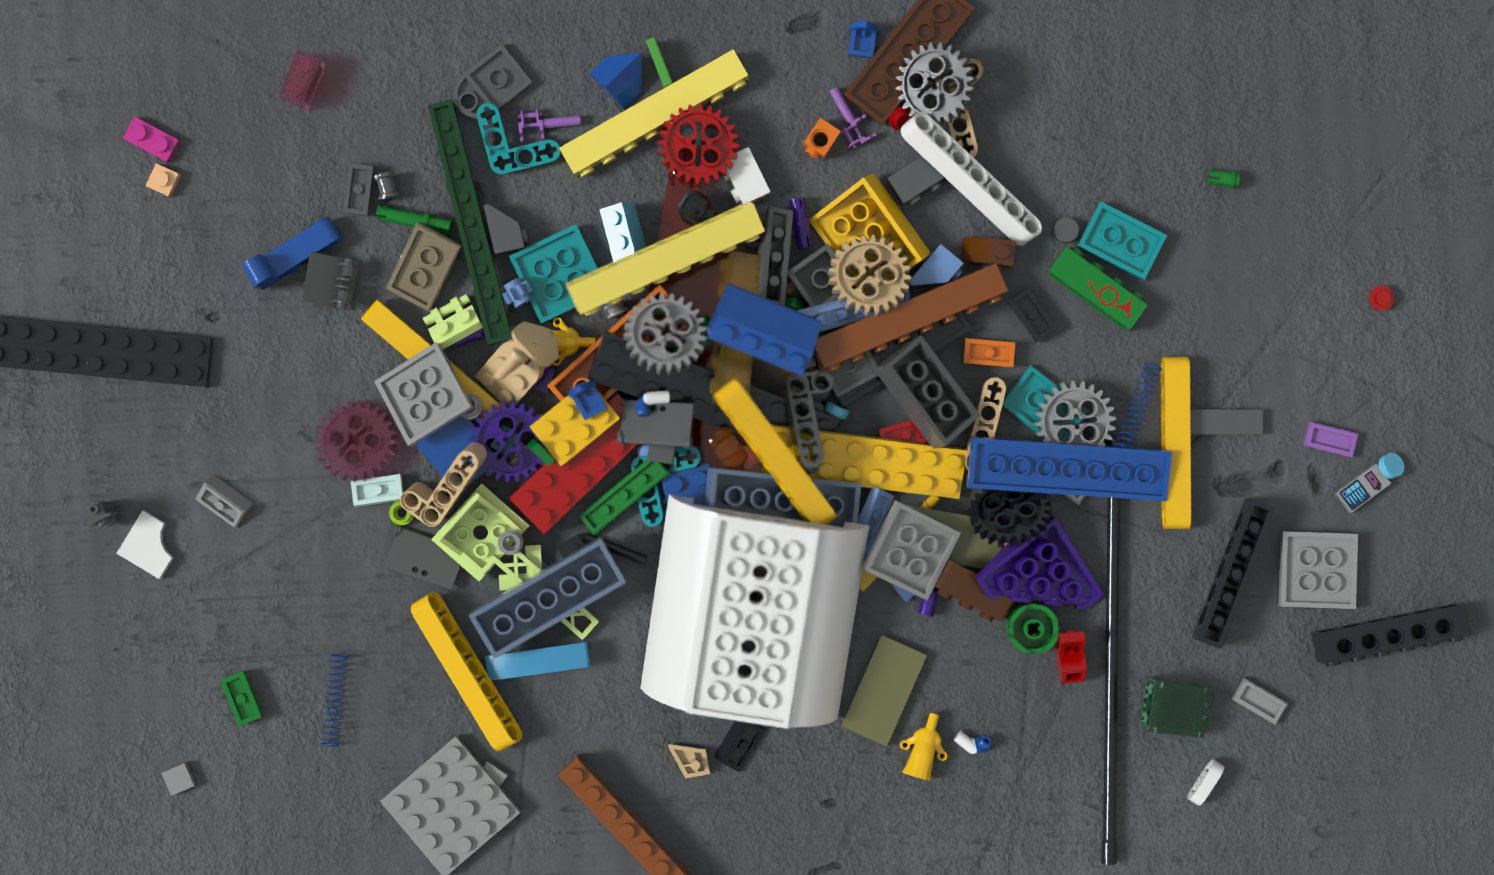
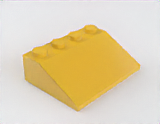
M875 173L863 177L810 218L812 226L824 243H828L834 253H836V250L843 252V243L851 246V238H854L859 243L862 235L865 236L866 241H870L871 236L874 235L876 242L885 237V245L893 241L892 249L894 251L901 248L902 251L899 258L907 257V261L903 266H910L911 269L931 255L929 249ZM874 255L865 256L868 262L877 261ZM887 262L881 263L877 269L887 265ZM854 270L847 271L852 278L858 276ZM875 270L872 274H870V275H868V274L866 273V274H865V277H864V280H865L868 276H872V277L874 278V274H875L876 270ZM884 273L881 275L885 281L894 280L891 274ZM869 288L862 290L863 293L872 291Z

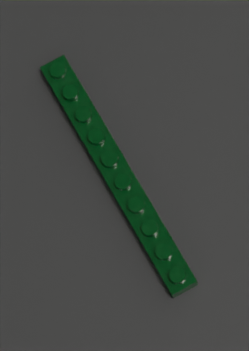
M452 99L430 104L428 109L487 344L492 346L506 342L513 337L454 102Z

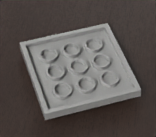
M455 736L380 801L441 875L450 874L522 812L458 736Z

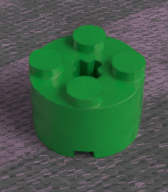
M1031 602L1022 603L1009 613L1005 631L1009 641L1017 649L1028 654H1039L1048 651L1054 646L1059 635V625L1057 617L1049 608ZM1029 623H1037L1035 625V628L1037 629L1035 633H1027L1029 631V628L1027 627Z

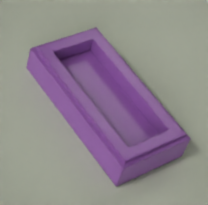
M1308 422L1302 446L1353 458L1359 433Z

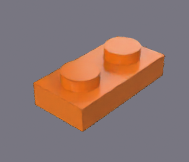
M965 338L963 364L1013 368L1015 342Z

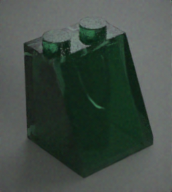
M1147 677L1140 726L1148 732L1204 738V733L1208 732L1210 726V718L1207 717L1208 707H1212L1214 694L1211 692V688L1206 685Z

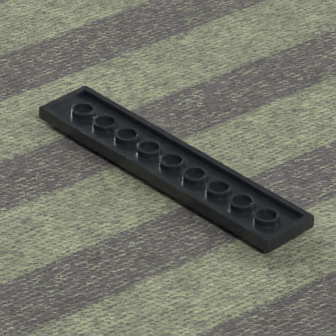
M0 317V367L209 387L213 338Z
M607 330L604 332L587 376L590 380H595L600 384L641 398L647 392L669 391V402L695 404L694 418L741 435L713 397L716 392L735 379L743 387L769 424L789 426L784 396L690 362V368L682 364L680 373L676 371L675 367L671 368L670 375L667 374L665 368H662L660 374H657L656 367L654 366L650 371H647L646 362L640 366L638 365L639 356L631 358V352L634 349H626V343L629 341L624 340L623 336ZM814 408L818 430L835 432L840 418ZM795 410L799 416H807L804 410Z

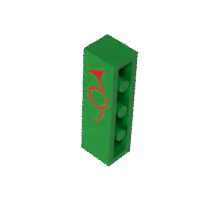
M1066 246L1052 263L1046 274L1125 331L1131 330L1148 306L1143 302L1145 298L1136 291L1132 290L1130 293L1123 288L1125 284L1117 277H1108L1103 273L1104 268L1096 262L1092 261L1089 263L1083 259L1084 254L1073 246L1068 248Z

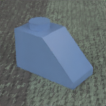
M940 244L908 283L909 287L944 285L949 280L953 282L963 272L960 269L963 262Z

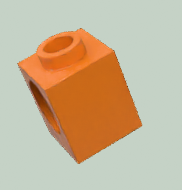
M819 118L803 142V146L806 148L805 152L814 159L820 157L824 160L840 136L841 131L822 118ZM817 135H823L827 138L828 143L823 147L815 145L813 139Z

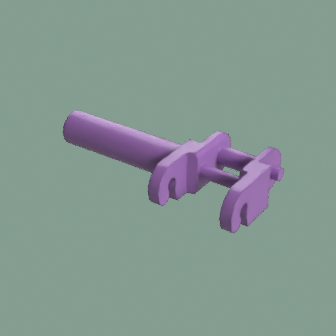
M838 87L829 91L845 121L850 125L848 128L844 126L842 128L843 131L840 133L841 135L845 134L850 143L847 146L848 148L852 146L856 148L857 143L863 145L878 135L875 132L866 138L862 136L857 128V123L867 118V115L864 114L856 119ZM853 128L859 137L855 141L849 132Z
M536 108V112L524 113L521 110V115H518V118H521V122H518L520 142H524L523 130L528 127L540 128L541 140H545L544 129L581 125L580 115L540 120L539 116H542V112L539 113L538 108ZM536 117L537 123L525 124L526 118Z

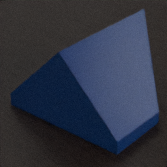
M641 52L607 56L589 73L623 110L642 93Z

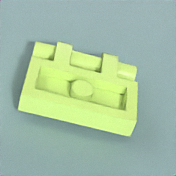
M467 294L459 298L456 296L450 299V303L439 309L436 307L430 310L431 313L423 317L427 326L436 322V325L428 330L434 343H440L443 349L483 328L474 307L470 305L465 309L463 308L471 303ZM456 311V314L444 320V317Z

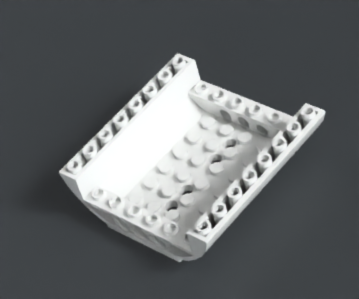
M669 494L640 689L649 697L663 704L697 715L782 728L814 727L837 720L869 525L844 521V527H836L694 505V498ZM758 565H763L768 570L767 575L763 578H758L753 573V569ZM753 590H759L763 593L764 598L761 602L756 603L750 600L749 594ZM745 640H752L755 642L756 648L751 652L743 650L741 644ZM747 664L752 668V673L749 676H742L738 673V667Z

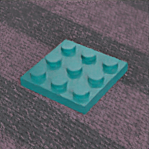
M577 224L509 256L518 277H520L522 282L527 280L534 292L530 293L532 298L530 302L541 324L575 309L565 283L598 269Z

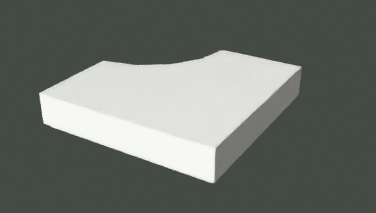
M143 510L117 554L156 578L162 579L174 559L163 543V530L166 523Z

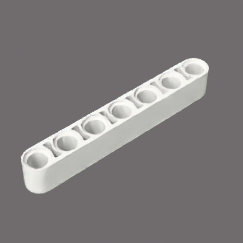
M918 112L902 126V137L1009 239L1016 241L1017 245L1023 246L1041 233L1042 225L1038 218L928 114Z

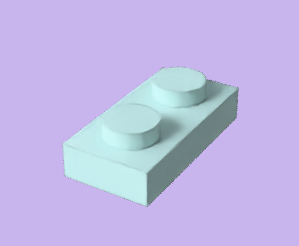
M401 474L351 481L354 507L400 501V497L404 493Z

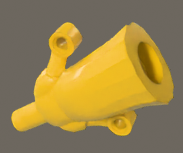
M556 317L553 319V325L562 330H553L558 352H561L558 358L559 362L552 363L554 366H559L567 356L574 355L580 347H590L595 343V337H580L579 333L575 329L568 327L561 318Z
M930 713L926 727L918 729L913 736L900 741L899 745L904 750H908L910 745L914 744L907 764L902 771L903 773L931 781L935 750L939 760L945 761L947 759V754L941 746V737L935 730L940 715Z

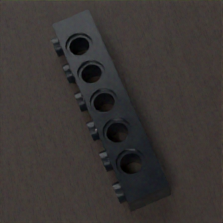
M1245 498L1192 636L1193 639L1222 649L1275 507L1254 499Z
M1459 603L1311 632L1317 662L1325 663L1326 667L1340 665V660L1349 658L1350 662L1365 660V655L1374 654L1375 657L1390 655V650L1399 649V652L1412 651L1415 645L1423 644L1424 647L1437 646L1440 640L1448 639V642L1464 640L1463 636L1471 634L1466 606ZM1442 619L1445 626L1441 632H1438L1436 624ZM1418 624L1420 633L1417 637H1413L1411 629L1414 625ZM1393 629L1396 637L1392 642H1388L1387 633ZM1369 634L1371 636V643L1369 646L1364 647L1362 638ZM1341 639H1345L1347 647L1344 651L1339 652L1337 644Z

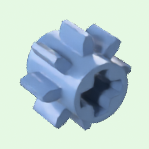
M520 277L503 286L506 292L502 294V297L508 306L514 304L515 308H519L532 300L530 293L534 292L527 280L522 282Z

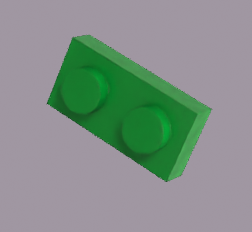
M245 670L220 680L238 727L263 717Z

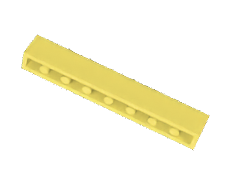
M733 49L559 149L575 177L579 175L582 178L595 171L593 167L598 164L607 165L616 159L615 155L624 150L625 153H628L638 146L637 142L644 138L649 141L658 136V130L664 128V121L672 123L670 119L671 113L677 117L679 116V108H682L686 113L688 112V105L691 104L693 110H697L699 104L702 106L708 102L714 104L725 97L724 93L732 89L735 92L746 85L745 81L748 80V74Z
M748 201L569 281L565 285L577 312L580 315L583 313L590 315L599 310L598 306L608 303V305L615 304L622 300L621 296L629 292L633 295L645 290V285L649 283L659 284L666 281L669 274L677 272V274L684 273L691 269L690 265L698 261L701 264L708 262L714 258V254L720 251L723 253L730 252L736 249V244L742 241L746 243L755 241L760 237L759 234L765 232L754 204Z

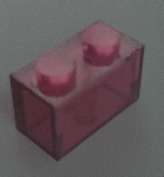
M297 50L279 97L285 102L308 110L326 64L317 57Z

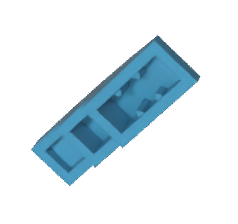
M587 642L507 652L495 659L491 654L485 656L487 674L491 680L590 667Z

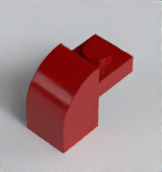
M1066 631L1059 634L1055 643L1061 684L1086 682L1087 665L1084 655L1086 639L1084 631Z

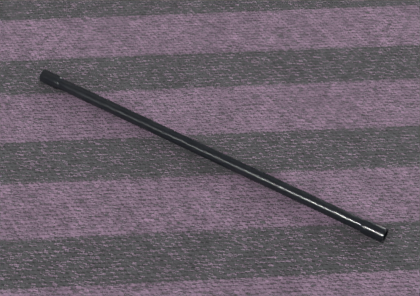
M1107 439V446H1115L1114 444L1119 443L1117 439ZM1110 497L1107 498L1104 798L1101 864L1104 865L1117 864L1116 772L1120 498Z

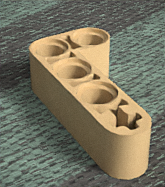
M970 59L966 66L974 67L977 71V80L971 82V85H973L982 76L983 66L978 60ZM951 69L949 74L951 75L954 72V70ZM935 79V87L938 88L937 82H939L940 80ZM955 80L949 84L951 93L957 89V82ZM959 109L961 117H955L952 114L953 122H963L965 131L956 132L953 128V122H946L944 119L947 133L962 147V138L968 136L964 140L966 149H971L969 154L974 158L978 147L968 110Z
M993 377L987 379L981 386L976 410L981 415L982 408L989 406L993 409L994 415L991 420H985L981 415L972 423L966 446L965 469L967 471L969 467L971 436L975 437L976 433L982 430L987 434L988 438L995 437L1006 393V385L1002 379ZM993 383H996V388L999 389V392L994 393L992 398L993 401L997 400V404L984 402V398L990 399L991 391L987 388L993 385Z
M477 442L470 443L458 454L435 490L421 482L413 483L401 495V506L429 527L437 526L451 512L486 460L487 451L485 447ZM472 456V457H473L472 462H471V463L467 462V461L470 459V457Z

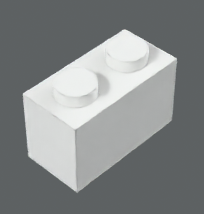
M749 147L737 152L738 157L736 160L729 159L734 166L732 169L725 167L727 175L723 176L726 182L731 181L734 189L730 192L736 204L740 202L743 204L748 201L755 203L770 195V190Z

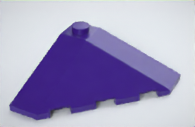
M1050 516L1051 523L1046 524L1047 531H1039V539L1032 536L1030 544L1023 540L1022 547H1019L1016 542L1012 544L1011 548H1008L1006 544L975 577L988 598L998 599L999 596L1011 597L1012 601L1024 603L1038 600L1043 601L1044 605L1062 607L1063 604H1071L1076 609L1086 610L1104 596V593L1061 525L1053 516Z

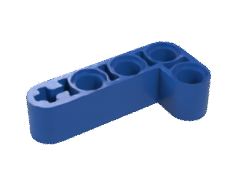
M325 217L264 256L260 254L250 258L242 264V268L254 287L263 290L308 263L310 252L322 254L338 244L343 237L331 218Z

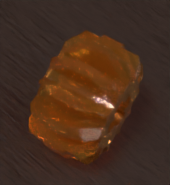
M730 428L718 429L709 437V444L727 469L733 470L736 467L738 468L748 459V454Z

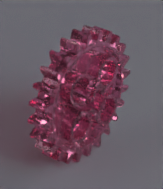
M347 401V409L337 405L338 413L335 414L329 410L331 419L322 418L326 426L317 427L322 436L315 437V440L322 443V445L315 447L318 452H323L318 459L320 461L328 460L324 468L328 470L333 467L331 474L334 476L341 472L340 478L344 481L348 475H350L352 482L356 481L357 476L363 482L366 481V474L375 478L374 470L378 469L383 473L384 469L381 465L383 463L391 464L387 456H395L390 447L398 445L397 442L391 440V438L397 436V433L389 431L394 426V423L391 421L386 422L389 416L386 413L380 415L381 409L378 406L372 411V404L369 402L364 408L361 401H357L355 407H353L350 401ZM359 418L363 419V426L357 430L353 429V422ZM371 426L374 427L372 431L367 432ZM343 435L344 442L340 446H334L335 437ZM355 437H357L360 442L358 446L354 444L353 439ZM373 437H379V444L375 448H369V440ZM345 451L343 456L340 457L339 454ZM359 453V462L351 465L349 461L351 455Z

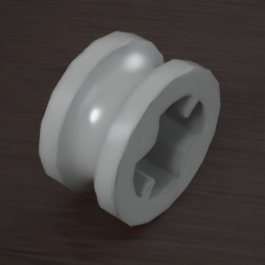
M624 299L604 307V311L609 313L608 319L615 318L629 311L623 305Z

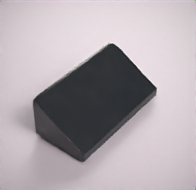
M735 720L714 757L722 764L740 772L766 729L756 723Z

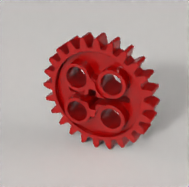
M689 104L688 112L686 113L682 108H679L678 117L672 113L670 114L672 123L664 121L663 126L667 131L661 130L659 132V135L664 140H659L658 146L664 147V149L660 150L658 155L666 156L662 161V165H671L668 173L671 174L676 171L677 181L682 176L686 177V185H688L691 179H694L695 186L699 185L700 180H703L707 186L711 177L715 182H718V173L726 176L727 171L725 167L732 169L734 166L729 159L736 160L738 157L736 153L732 152L739 149V144L733 143V141L738 139L739 135L731 134L735 129V125H726L729 120L728 116L723 119L719 118L721 114L720 109L715 114L711 113V105H709L706 111H703L701 104L698 105L697 110H693V107ZM700 123L702 125L701 145L703 146L700 152V166L696 167L695 143L697 124ZM683 127H689L692 129L693 135L683 137L679 131ZM713 128L717 130L718 136L712 139L708 138L705 135V130ZM681 152H689L692 155V160L682 162L678 155ZM713 153L716 155L717 161L715 163H708L705 161L704 155Z

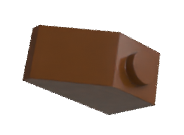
M963 237L960 260L964 263L991 266L996 263L999 268L1010 269L1013 266L1016 241L997 238Z

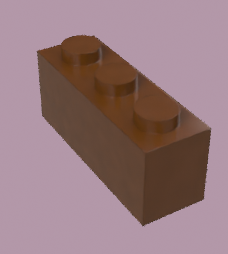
M947 560L935 584V587L939 589L937 594L949 600L954 596L960 600L958 605L970 611L975 607L980 610L979 616L991 622L994 618L1002 622L1013 602L1011 597L999 596L998 599L988 598L975 579L977 574Z

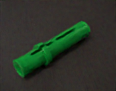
M382 204L378 205L376 214H378L376 215V220L415 227L416 223L420 222L448 236L452 231L453 220L434 217L431 213L421 214Z

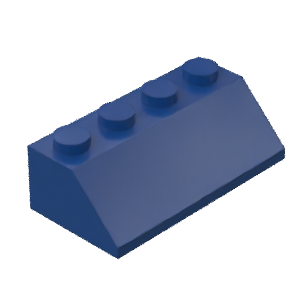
M728 283L707 329L708 338L802 376L813 355L822 321Z

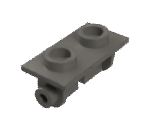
M109 501L91 502L87 506V512L92 522L88 523L87 526L109 527L119 521L118 517L124 514V512H116L113 504Z

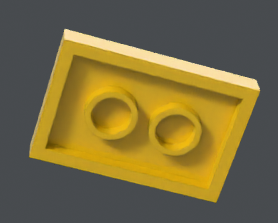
M601 393L600 395L608 408L587 420H584L574 400L567 396L530 426L531 430L560 466L565 465L621 419Z

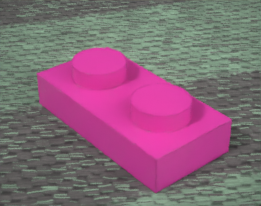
M135 116L123 139L168 163L181 142Z

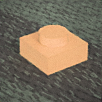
M155 164L146 186L171 197L181 175Z

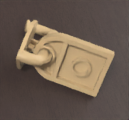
M522 322L513 329V338L503 343L475 377L500 403L504 401L506 407H510L513 400L516 407L540 380L544 373V367L550 366L559 358L553 330L529 322Z

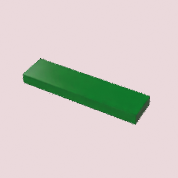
M645 460L581 513L579 517L592 534L596 535L671 472L664 463Z

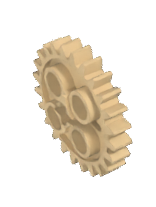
M862 235L859 243L854 238H851V246L843 243V252L836 250L835 256L837 259L831 260L830 265L835 268H829L828 274L834 276L829 279V285H836L832 289V294L840 293L838 303L844 300L847 301L845 309L850 308L852 305L855 306V314L860 309H864L865 316L868 315L869 310H873L875 316H878L880 308L885 313H888L889 305L896 308L898 304L896 299L903 301L905 295L902 292H908L909 286L905 283L910 282L911 276L906 274L910 272L911 268L910 266H903L907 261V257L899 258L902 249L899 248L894 251L892 249L893 241L885 245V237L876 242L874 235L871 236L870 241H866L865 236ZM874 255L877 261L868 262L865 256ZM887 262V265L877 269L881 263ZM854 270L858 276L851 278L845 272ZM876 270V272H875V274H874V278H873L872 276H868V277L864 280V277H865V274H866V273H867L868 275H870V274H872V273ZM884 273L891 274L894 280L885 281L881 275ZM861 283L858 288H856V289H853V288H852V286H855V285ZM869 288L873 290L875 295L866 296L862 290Z

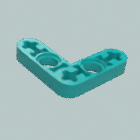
M484 103L478 108V123L490 167L495 173L506 174L553 162L560 156V145L552 139L510 149L498 107L492 103ZM485 107L495 111V115L492 116L493 124L498 122L499 127H492L485 131L484 125H489L488 119L482 118L481 113L485 112ZM492 131H497L502 136V141L497 146L491 145L488 141V135ZM547 143H550L551 147H556L557 151L553 153L552 158H549L548 154L540 155L542 161L537 162V153L533 148L534 146H538V151L546 149ZM527 149L532 153L533 159L530 163L523 164L519 161L518 155L521 150ZM514 152V160L518 167L513 168V163L506 164L505 170H501L500 166H495L494 162L498 161V156H502L503 159L511 158L509 153Z
M692 445L691 449L685 447L677 448L679 457L676 453L673 466L669 468V471L675 472L699 466L703 460L702 450L695 445ZM689 450L693 454L696 453L697 458L693 459V464H691L690 460L680 461L682 467H679L680 456L688 455ZM648 455L636 457L632 461L631 470L636 469L642 463V459L643 462L647 460ZM660 483L654 486L655 493L653 497L647 498L643 495L638 500L642 521L649 527L662 524L666 518ZM657 500V504L652 505L653 511L659 513V517L655 519L656 522H654L653 518H648V514L652 510L651 505L645 506V502Z

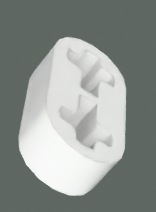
M1214 759L1210 760L1191 788L1187 797L1188 800L1200 806L1221 777L1224 766Z

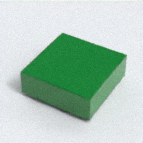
M532 439L527 444L548 467L555 461L553 456L536 439Z

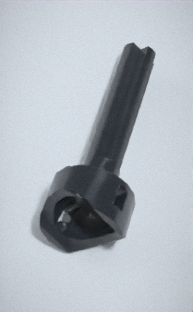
M697 190L686 191L677 206L681 220L691 226H694L699 220L705 221L719 215V213L707 207L709 197ZM760 237L749 243L745 241L740 243L758 251Z

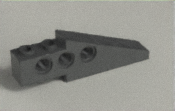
M769 206L765 213L763 223L765 232L761 233L749 291L785 306L793 211ZM744 353L743 361L769 364V362Z

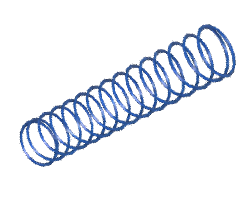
M1145 363L1144 367L1162 371V368L1156 364ZM1144 368L1145 371H1143V372H1148L1149 374L1154 375V376H1157V377L1160 376L1159 374L1154 373V372L1147 371V370ZM1145 376L1141 377L1151 382L1157 383V381L1152 378H1147ZM1142 382L1139 383V384H1143V385H1145V386H1147V387H1149V388L1155 389V387L1152 386V385L1145 384V383H1142ZM1138 387V389H1136V390L1134 391L1135 394H1136V395H1134V396H1139V397H1141V398H1143V399H1145V400H1149V401L1151 400L1150 398L1145 397V396L1138 395V394L1136 393V391H1137V390H1141V391H1143V392H1145V393H1147V394L1153 395L1152 392L1147 391V390L1140 389L1139 387ZM1133 398L1134 401H1132V402H1137V403H1139V404H1141V405H1143V406H1146V407L1149 406L1148 404L1143 403V402H1138V401H1136V400ZM1134 406L1130 407V408H1135V409L1138 410V411H1141V412L1146 413V411L1143 410V409L1136 408V407H1134ZM1132 412L1126 414V417L1128 414H1132L1136 417L1144 419L1143 416L1134 414ZM1127 417V419L1124 420V421L1130 420V421H1132V422H1134V423H1136V424H1140V425L1142 424L1141 422L1136 421V420H1131V419H1129L1128 417ZM1124 422L1125 425H1123V426H1127V427H1130V428H1132V429H1134V430H1138V431L1140 430V429H1138V428H1136V427L1129 426V425H1127V424ZM1121 426V429L1123 430V431H1121V432H1125V433H1128V434H1130V435H1132V436L1137 437V435L1134 434V433L1126 432V431L1122 428L1123 426ZM1123 436L1119 437L1135 443V441L1132 439L1124 438ZM1120 442L1117 443V444H1114L1115 446H1116V445H1121V446H1124V447H1126V448L1131 447V446H1129V445L1122 444V443H1120Z
M337 654L330 655L331 657L346 658V660H330V662H336L347 665L340 661H347L348 656ZM347 666L329 667L332 669L345 671V673H328V675H335L345 678L344 676H340V674H346L347 671L339 668H345ZM345 678V679H342V680H327V681H331V682L341 683V684L344 685V686H337V687H329V686H327V688H333V689H338V690L344 691V690L339 689V688L345 687L346 685H345L344 683L338 682V681H344V680H346V678ZM345 691L342 692V693H326V694L339 696V697H342V698L344 699L343 696L336 695V694H343V693H345ZM338 699V700H325V701H331V702H336V703L342 704L341 706H325V707H327V708H333V709H337V710L342 711L341 709L334 708V707H342L344 704L341 703V702H337V701H340V700H343V699ZM338 712V713H324V714H330V715H335V716L341 717V716L336 715V714H339V713H342V712ZM323 719L324 721H332V722L339 723L340 725H337V726H322V727H328V728L337 729V730H339V732H341L340 729L334 728V727L341 726V723H340V722L335 721V720H340V719ZM322 732V734H330V735H334V736L339 737L338 735H335V733H339V732H332V733ZM336 738V739H321V740H326V741L335 742V743H326V742H325V743H321V745H323V746H331V747L339 746V743H338V742L333 741V740H338L339 738Z

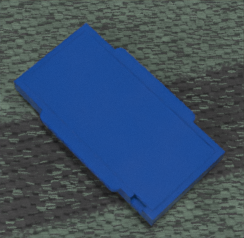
M461 416L415 445L437 471L444 476L458 454L470 443L474 442L469 440V437L477 435L476 432L471 430L472 427L476 426L471 420ZM486 444V448L489 451H492V449ZM471 456L467 462L471 463L473 457ZM485 466L479 469L469 485L488 470V467Z

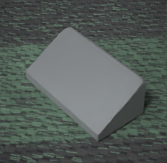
M215 475L204 482L195 499L234 528L238 527L253 505L250 500Z

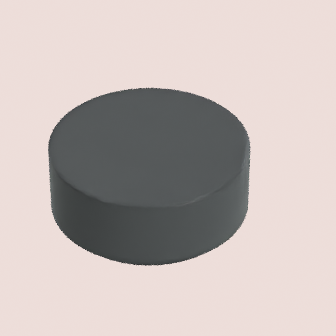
M1069 217L1059 219L1053 227L1054 237L1062 243L1073 241L1079 233L1077 222Z

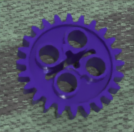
M513 400L510 407H506L505 402L501 401V409H497L492 404V413L483 410L485 419L476 418L480 426L471 428L477 435L469 437V440L480 443L485 447L487 457L480 469L487 466V476L494 471L496 472V480L501 475H505L506 482H509L510 476L514 475L515 480L518 482L520 474L523 473L526 478H529L528 470L531 469L535 473L538 471L535 466L536 463L540 465L545 464L520 439L523 432L530 431L534 434L535 439L545 447L530 428L542 416L538 414L534 417L532 415L533 407L525 411V403L516 408L515 401ZM504 417H509L514 422V427L509 431H505L500 427V420ZM519 423H524L523 428L515 438L517 445H511L502 459L497 460L496 457L506 444L503 438L505 436L511 437ZM489 438H496L499 441L500 448L497 451H489L486 448V441ZM516 452L520 455L521 461L518 465H510L507 462L506 457L509 453Z

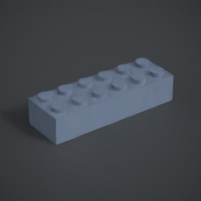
M708 468L704 506L805 522L771 474ZM810 478L837 516L828 525L844 527V521L857 523L861 491L860 483Z
M600 536L470 611L468 616L495 659L626 583V578Z

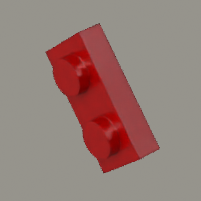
M912 420L878 429L880 438L918 443L927 442Z

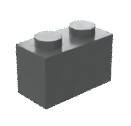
M921 156L888 177L886 182L902 206L906 203L912 206L922 199L921 194L928 189L932 193L942 187L943 183L941 181L945 177Z

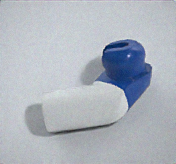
M669 391L645 393L635 402L634 408L636 409L637 416H648L650 413L649 407L653 404L669 403Z
M960 731L953 739L970 754L986 752L992 746V739L987 735L970 738Z

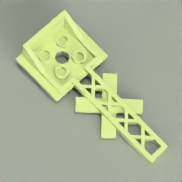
M483 484L473 492L431 539L479 582L497 564L507 573L499 575L500 591L508 590L542 570L541 544L525 545V554L519 551L514 555V562L503 563L500 560L504 553L498 547L499 536L506 530H515L522 535L530 525ZM482 525L488 530L487 537L484 539L477 538L474 535V528L476 526ZM508 538L506 540L507 546H514L515 540ZM518 566H526L527 573H519ZM585 607L570 615L571 622L567 618L561 620L563 624L582 640L599 622ZM574 616H586L591 623L581 631L575 626Z

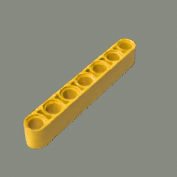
M376 300L361 317L369 327L408 360L431 346L428 341L379 300ZM449 360L466 394H473L482 401V411L486 410L492 413V404L497 409H501V403ZM481 412V414L478 416V418H481V419L484 420V419H485V416H484L483 412Z
M1162 357L1161 450L1172 451L1167 501H1162L1163 529H1190V362L1188 357Z
M733 379L713 395L716 402L805 522L828 525L837 516L743 387Z
M430 592L411 605V613L490 745L493 749L500 752L522 739V731L443 599L437 593Z

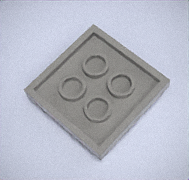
M437 342L374 381L404 440L410 447L474 409L443 348Z
M895 500L861 569L928 601L961 533Z
M1281 531L1279 606L1356 609L1358 534Z

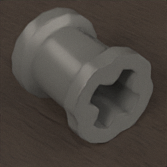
M384 172L373 176L374 180L378 183L379 201H389L401 197L395 185L394 177H396V172Z

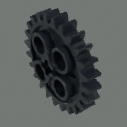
M981 489L982 494L975 493V500H971L969 514L971 526H974V532L980 533L981 540L988 537V544L997 541L998 547H1001L1003 543H1007L1008 548H1011L1014 542L1019 547H1022L1023 540L1030 544L1031 537L1034 536L1039 539V531L1046 532V524L1051 523V504L1046 493Z

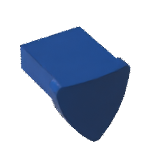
M866 20L850 24L849 31H851L848 56L872 59L876 35H879V28Z
M589 380L576 385L568 394L569 398L574 400L584 420L608 408L596 388L598 384L595 380Z

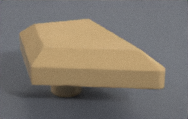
M676 744L668 745L685 779L710 774L706 749Z

